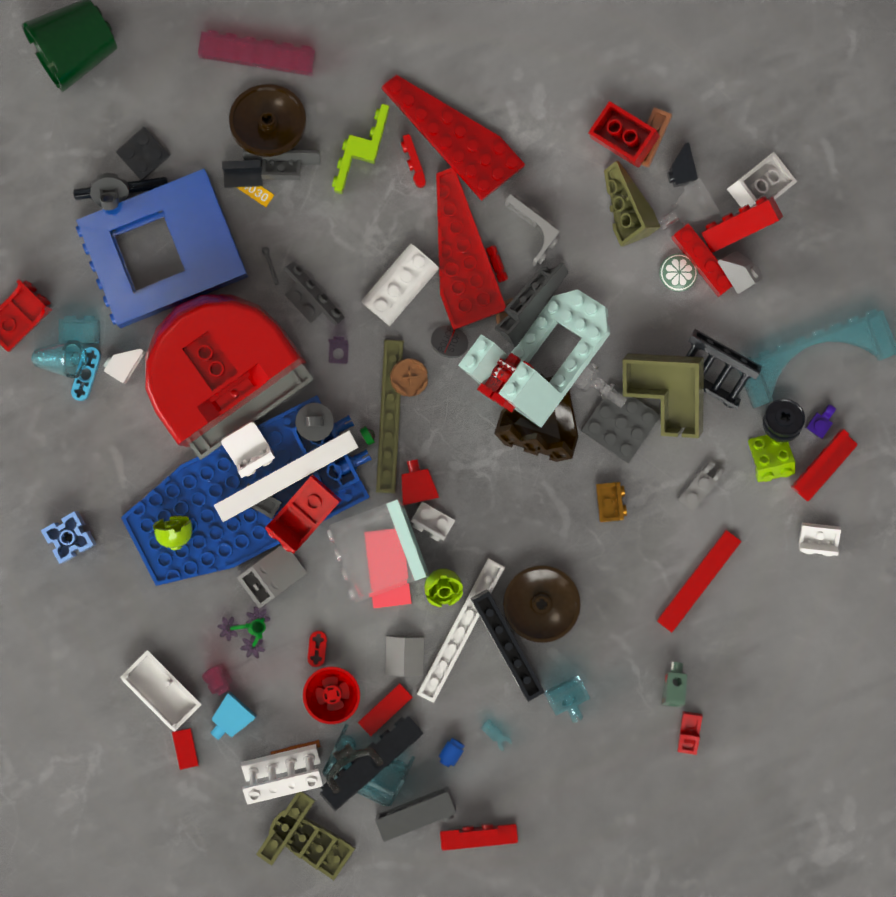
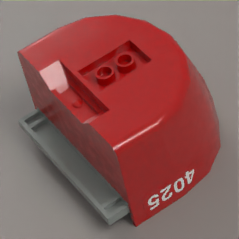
M232 294L200 295L176 306L156 327L145 356V390L156 415L176 443L180 446H191L200 460L221 447V439L250 421L256 422L314 379L304 366L307 362L281 325L260 305Z

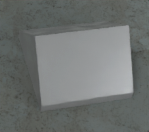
M386 636L385 675L401 677L423 676L424 637Z

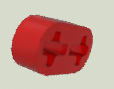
M320 630L313 632L309 639L307 659L312 667H319L325 661L327 636ZM317 634H321V638H324V641L320 642L319 648L316 647V641L313 640V637H316ZM319 650L318 656L322 657V660L315 664L311 656H314L315 651Z

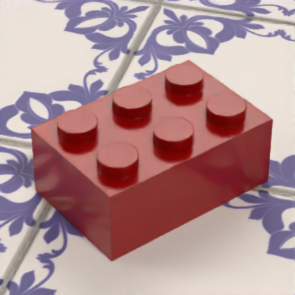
M610 101L588 132L592 140L637 168L640 167L660 137L655 128Z

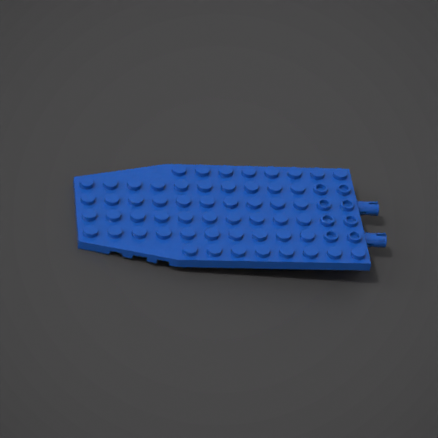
M318 395L258 425V429L273 450L275 458L272 459L273 461L269 465L257 468L256 472L250 476L241 478L235 463L223 445L202 460L196 457L180 465L171 475L165 478L155 489L121 517L155 585L158 586L234 568L280 544L278 540L271 538L265 529L273 519L250 507L223 522L214 505L246 488L248 483L253 484L335 439L340 435V432L354 426L352 421L345 424L351 420L350 416L347 415L335 422L332 432L324 440L315 442L303 438L296 428V415L306 404H322ZM367 449L353 457L346 454L312 473L341 499L324 521L370 498L356 471L358 466L372 460L370 455L362 459L363 456L369 454ZM312 474L274 494L273 497L282 502L275 516ZM171 516H187L189 520L191 519L192 523L191 539L179 550L166 548L156 540L153 530L155 522L160 519H164V522L170 521Z

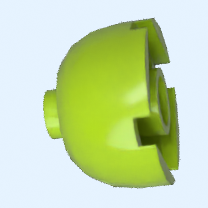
M171 516L170 521L158 520L153 524L156 540L160 545L171 550L181 549L191 539V519L189 520L187 516Z
M440 568L434 570L426 578L424 591L428 602L432 605L442 607V604H448L450 606L462 597L463 585L460 577L454 571Z

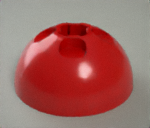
M321 668L315 671L305 683L303 689L304 706L308 713L319 722L325 724L342 723L349 719L358 708L360 702L359 685L356 679L342 668Z

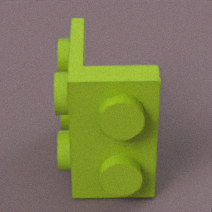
M768 435L748 440L756 466L757 482H768L775 478L789 477L795 474V459L789 442H778L771 439Z

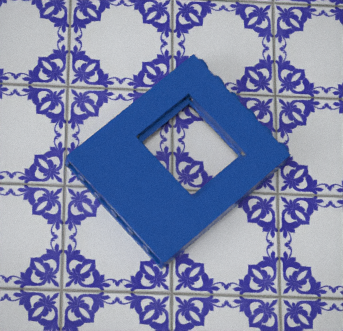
M205 168L122 201L113 210L102 209L76 220L78 224L76 226L79 237H83L85 242L82 244L86 255H90L92 260L89 262L90 267L98 275V279H96L97 285L105 293V296H103L104 303L112 311V314H109L113 325L117 324L120 329L171 309L200 295L208 294L248 278ZM164 217L185 271L136 290L115 236Z

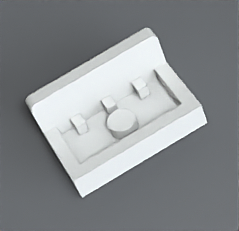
M802 522L798 542L800 551L806 554L818 553L824 556H838L841 527Z

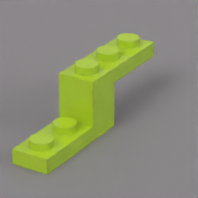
M382 104L381 108L376 110L374 119L377 120L375 127L372 126L369 135L372 141L349 135V138L344 140L342 150L345 151L344 156L339 158L337 168L340 169L339 174L334 176L332 187H335V193L343 194L352 158L375 164L390 110L388 105Z

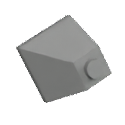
M737 250L717 261L737 294L763 279L760 269L755 266L753 261Z

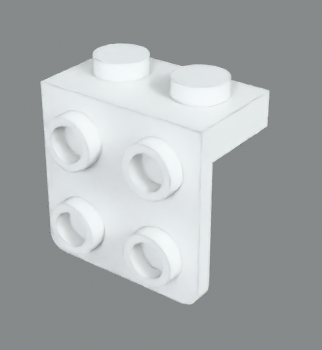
M253 421L248 422L221 439L222 445L235 463L241 478L254 474L257 468L269 465L273 461L272 459L275 458L273 450Z

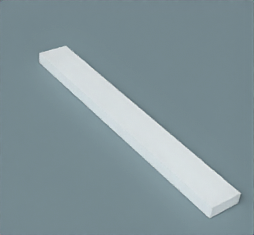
M349 430L218 502L214 507L221 520L225 522L359 447Z
M489 558L487 559L417 695L433 703L435 702L479 618V614L470 598L486 589L491 594L505 568L503 565Z

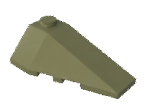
M615 161L605 169L607 193L611 196L612 203L610 212H613L615 221L612 225L620 246L624 247L646 238L658 230L661 226L654 210L621 163Z

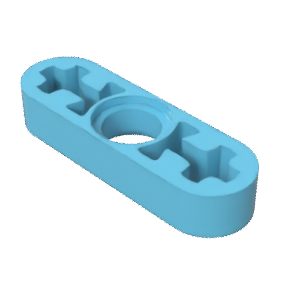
M88 347L83 351L71 389V395L75 400L84 401L90 395L101 360V353L97 348ZM92 350L97 355L96 359L93 358L91 361L94 368L84 365V362L89 363L90 358L87 354L92 353ZM83 369L91 371V377L87 380L81 377ZM79 380L84 383H89L88 387L86 385L83 386V391L85 392V395H81L80 398L76 393V390H80L82 385L78 384Z

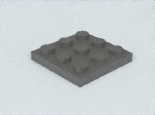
M613 383L581 431L629 463L661 415L634 397H623V389Z

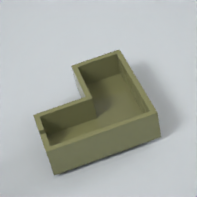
M628 353L623 358V397L661 399V436L678 437L682 432V437L699 438L703 433L704 357Z

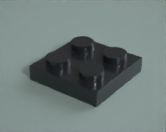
M145 127L116 151L140 180H144L170 157Z

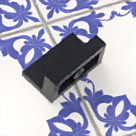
M261 160L222 161L225 188L263 186Z

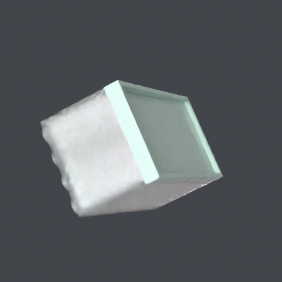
M399 500L328 525L330 530H327L330 542H335L337 549L334 550L337 561H342L344 568L341 569L344 580H349L351 587L348 588L352 600L356 599V602H361L429 577L428 569L405 507Z

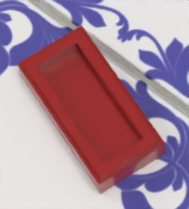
M192 728L173 731L172 736L180 770L199 766Z

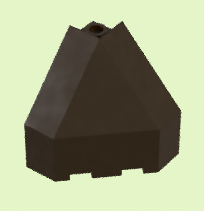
M541 374V376L548 382H550V380L553 378V376L545 378L544 375ZM570 391L566 393L542 427H539L516 410H513L511 413L504 408L500 413L494 434L505 446L512 447L516 445L524 448V452L536 456L539 453L550 456L549 460L555 462L572 459L579 435Z

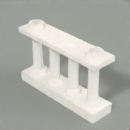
M316 744L241 762L246 782L250 781V785L242 787L247 805L322 787L323 783L319 769H314V765L321 764ZM306 767V772L295 774V770ZM287 772L288 776L276 779V774ZM269 777V781L257 782L259 778Z

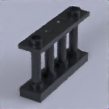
M694 329L688 341L692 346L686 356L694 357L700 349L709 354L704 362V377L715 359H720L726 364L714 384L704 379V392L722 401L725 406L737 410L741 401L737 396L749 378L757 379L762 366ZM732 368H736L742 372V375L731 393L720 387Z

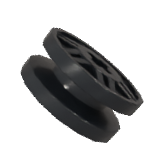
M790 399L773 401L768 406L763 417L765 433L771 439L778 442L794 440L799 436L805 423V414L802 407Z

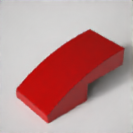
M683 711L677 752L697 755L702 714Z

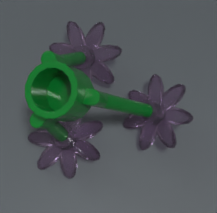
M255 606L254 614L251 612L246 613L251 619L242 625L233 624V617L229 621L223 617V624L217 625L219 629L223 630L220 633V637L226 635L227 641H230L231 635L238 637L235 630L248 629L252 636L250 641L243 638V642L246 645L240 649L247 651V658L253 653L254 657L258 659V652L265 651L263 647H260L263 643V640L260 639L266 629L265 622L270 621L269 617L264 616L266 609L259 613L258 608Z

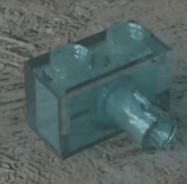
M578 675L544 693L551 710L556 716L568 711L573 723L578 722L575 714L579 720L583 719L578 705L589 700L590 696Z

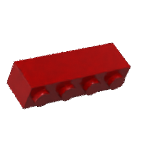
M763 196L755 201V205L750 207L747 204L738 209L739 213L733 215L731 212L723 216L722 221L718 223L712 221L705 225L706 229L701 234L710 251L713 253L779 221L783 215L774 197L766 198V196Z
M689 223L671 237L683 254L694 264L698 273L717 297L732 287L716 257Z

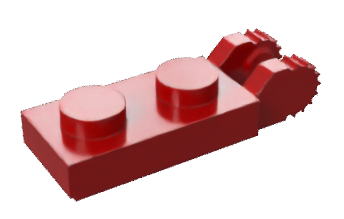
M407 134L402 136L403 141L400 143L403 152H408L410 159L407 160L410 171L414 170L415 172L413 180L416 187L423 188L426 184V179L411 136Z

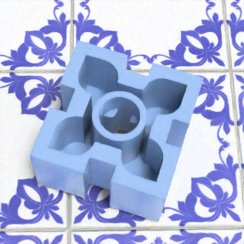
M74 511L63 517L61 525L56 522L41 530L47 543H54L56 549L52 551L59 564L76 557L75 551L85 552L97 545L90 531L84 532L82 526L86 524L79 511ZM67 533L72 534V541H66Z

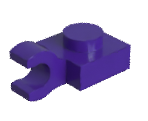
M828 404L822 415L816 412L806 426V429L823 439L833 424L829 421V418L834 414L836 408Z

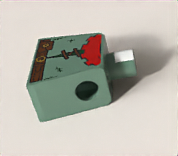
M672 662L671 672L665 674L661 705L682 707L685 705L687 674H682L683 663ZM673 679L678 681V686L673 684Z

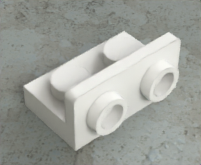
M421 502L411 522L414 523L413 528L420 532L423 530L430 532L429 537L439 542L440 539L444 541L455 520L428 504Z

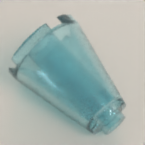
M68 340L35 349L32 354V362L38 368L65 377L78 378L83 374L80 373L82 368H86L87 353L85 347L80 345L81 342L79 340Z

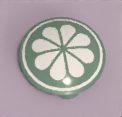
M678 253L668 256L662 262L659 275L662 283L668 289L681 292L688 290L694 285L697 280L698 270L685 254Z

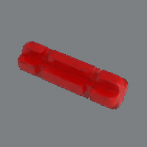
M493 245L486 248L494 272L497 273L498 282L506 281L508 276L504 272L500 256L497 255L496 246Z

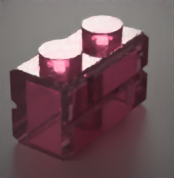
M223 663L214 666L202 675L205 683L209 684L210 692L212 694L218 693L219 696L231 689L230 684L232 682L230 675L226 674L227 670Z

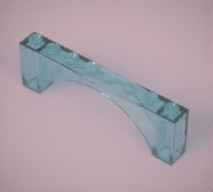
M876 309L865 313L866 317L860 319L859 316L847 319L848 323L842 326L840 322L829 326L831 330L823 332V329L813 332V337L805 339V336L794 340L795 344L790 346L784 343L776 347L777 351L771 353L769 350L758 353L759 357L752 360L751 356L748 357L751 361L762 366L757 379L749 378L744 385L752 408L754 409L773 402L774 387L785 366L799 352L812 345L825 342L847 343L868 351L876 356L877 361L896 355V343L883 310L877 312Z

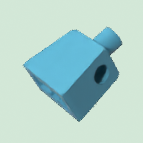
M229 692L211 719L217 725L210 733L217 740L225 733L233 737L252 722L257 715Z

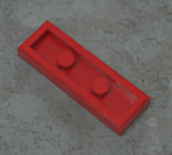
M399 683L360 719L358 724L371 737L413 696Z

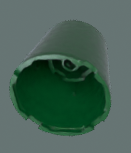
M80 0L21 24L30 44L34 43L38 50L35 55L61 92L66 91L117 50L110 24L107 20L104 21L100 9L90 0Z

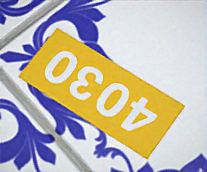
M262 186L236 187L264 207H267L274 194Z

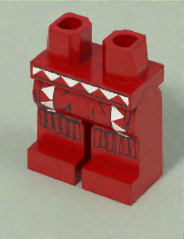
M510 353L505 361L500 358L497 362L498 365L494 367L486 383H481L477 388L483 395L511 413L515 407L504 399L499 392L521 361L513 353ZM523 361L525 364L534 369L532 365H530L526 361Z

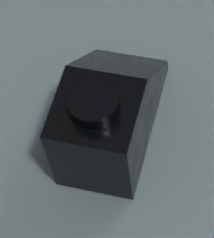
M689 142L685 143L670 167V172H667L669 183H673L674 187L695 183L698 180Z

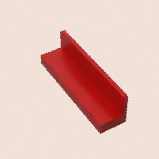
M841 429L791 486L806 501L811 500L857 447L858 444L848 436L849 433L845 429Z

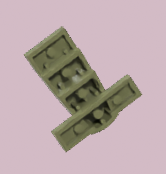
M303 791L297 792L288 807L274 818L270 826L269 835L256 855L272 866L286 847L299 859L302 858L313 868L320 870L334 881L356 847L330 830L306 818L305 816L316 800Z

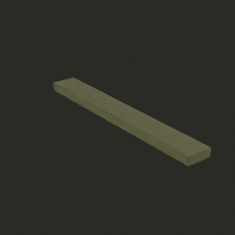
M384 340L376 492L395 493L401 395L392 387L390 374L394 365L403 360L404 341Z

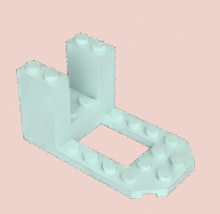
M578 289L552 296L522 340L511 352L519 357L521 361L499 394L515 407L514 410L539 427H542L610 335L607 319L609 317L608 309ZM560 324L579 336L581 340L550 382H548L523 361L529 363L555 326ZM481 334L458 366L479 384H485L491 376L494 367L498 365V360L501 358L505 361L508 355L494 342Z

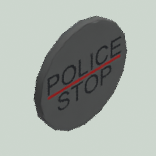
M441 326L432 333V347L443 357L458 358L464 355L468 349L469 342L467 336L460 329L453 330L452 326Z

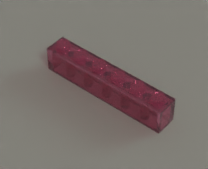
M207 30V32H201L198 56L202 59L313 76L316 52L310 46L302 45L301 48L293 47V44L282 42V45L274 44L275 41L263 39L262 42L256 41V38L250 36L237 38L236 34L226 33V35H219L217 31Z

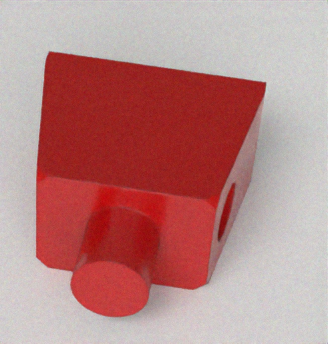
M418 459L407 461L409 473L402 474L403 505L439 498L429 470H420Z

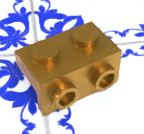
M620 482L596 484L599 521L624 520V516H627L626 504L622 505V497H625L624 485L621 486Z

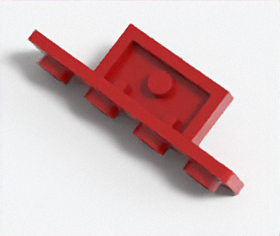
M492 823L482 824V827L475 828L474 825L463 826V829L440 831L441 849L443 851L518 843L517 826L515 823L494 826Z

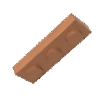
M655 107L647 124L655 128L660 137L641 164L648 168L672 118V114Z

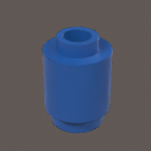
M452 737L438 755L441 758L439 762L448 768L450 765L455 766L464 752L463 748L465 745Z

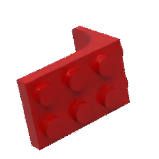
M18 279L16 281L18 286L15 291L0 305V345L7 352H10L53 310L49 306L51 302L44 295L37 294L36 291L38 289L27 280L22 281Z
M312 474L265 529L268 535L278 540L286 551L295 553L338 505L341 499Z

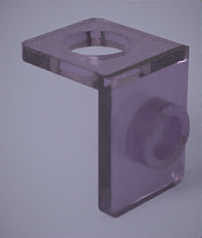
M338 336L328 339L329 363L347 364L348 340H345V337ZM337 348L344 351L343 358L339 360L333 357V351Z

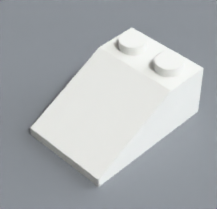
M772 152L727 188V190L740 207L747 204L751 207L756 204L755 201L763 196H766V198L773 196L776 200L793 186L797 180L776 153Z

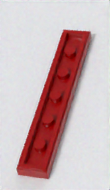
M725 530L656 621L672 633L742 541Z

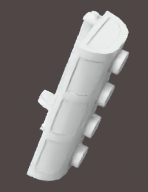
M410 243L360 302L390 327L439 270V267Z
M148 650L120 677L174 732L202 705Z

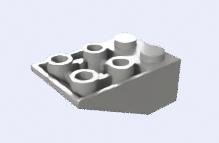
M280 545L239 575L237 579L260 609L306 575L307 571L293 553L286 551Z

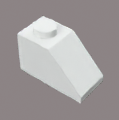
M136 349L115 354L112 358L108 357L104 363V367H106L104 372L126 384L146 352L142 349Z

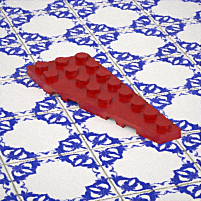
M397 74L382 85L381 89L481 201L524 168L525 163L499 135Z
M449 168L436 173L440 296L452 328L456 330L505 312L506 305L457 173L453 168Z

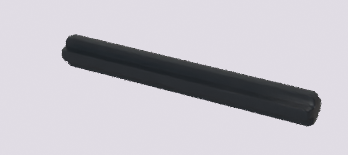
M161 177L127 182L129 193L152 190L167 184L168 179ZM91 187L74 189V198L76 200L92 198L90 195Z

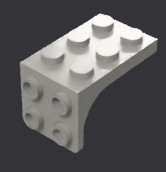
M510 194L505 201V206L537 229L542 237V249L532 262L535 266L537 263L542 264L548 256V252H546L548 248L553 249L558 243L560 231L554 227L555 223L550 219L546 218L544 220L540 217V212L532 206L528 208L524 205L525 201L521 197Z

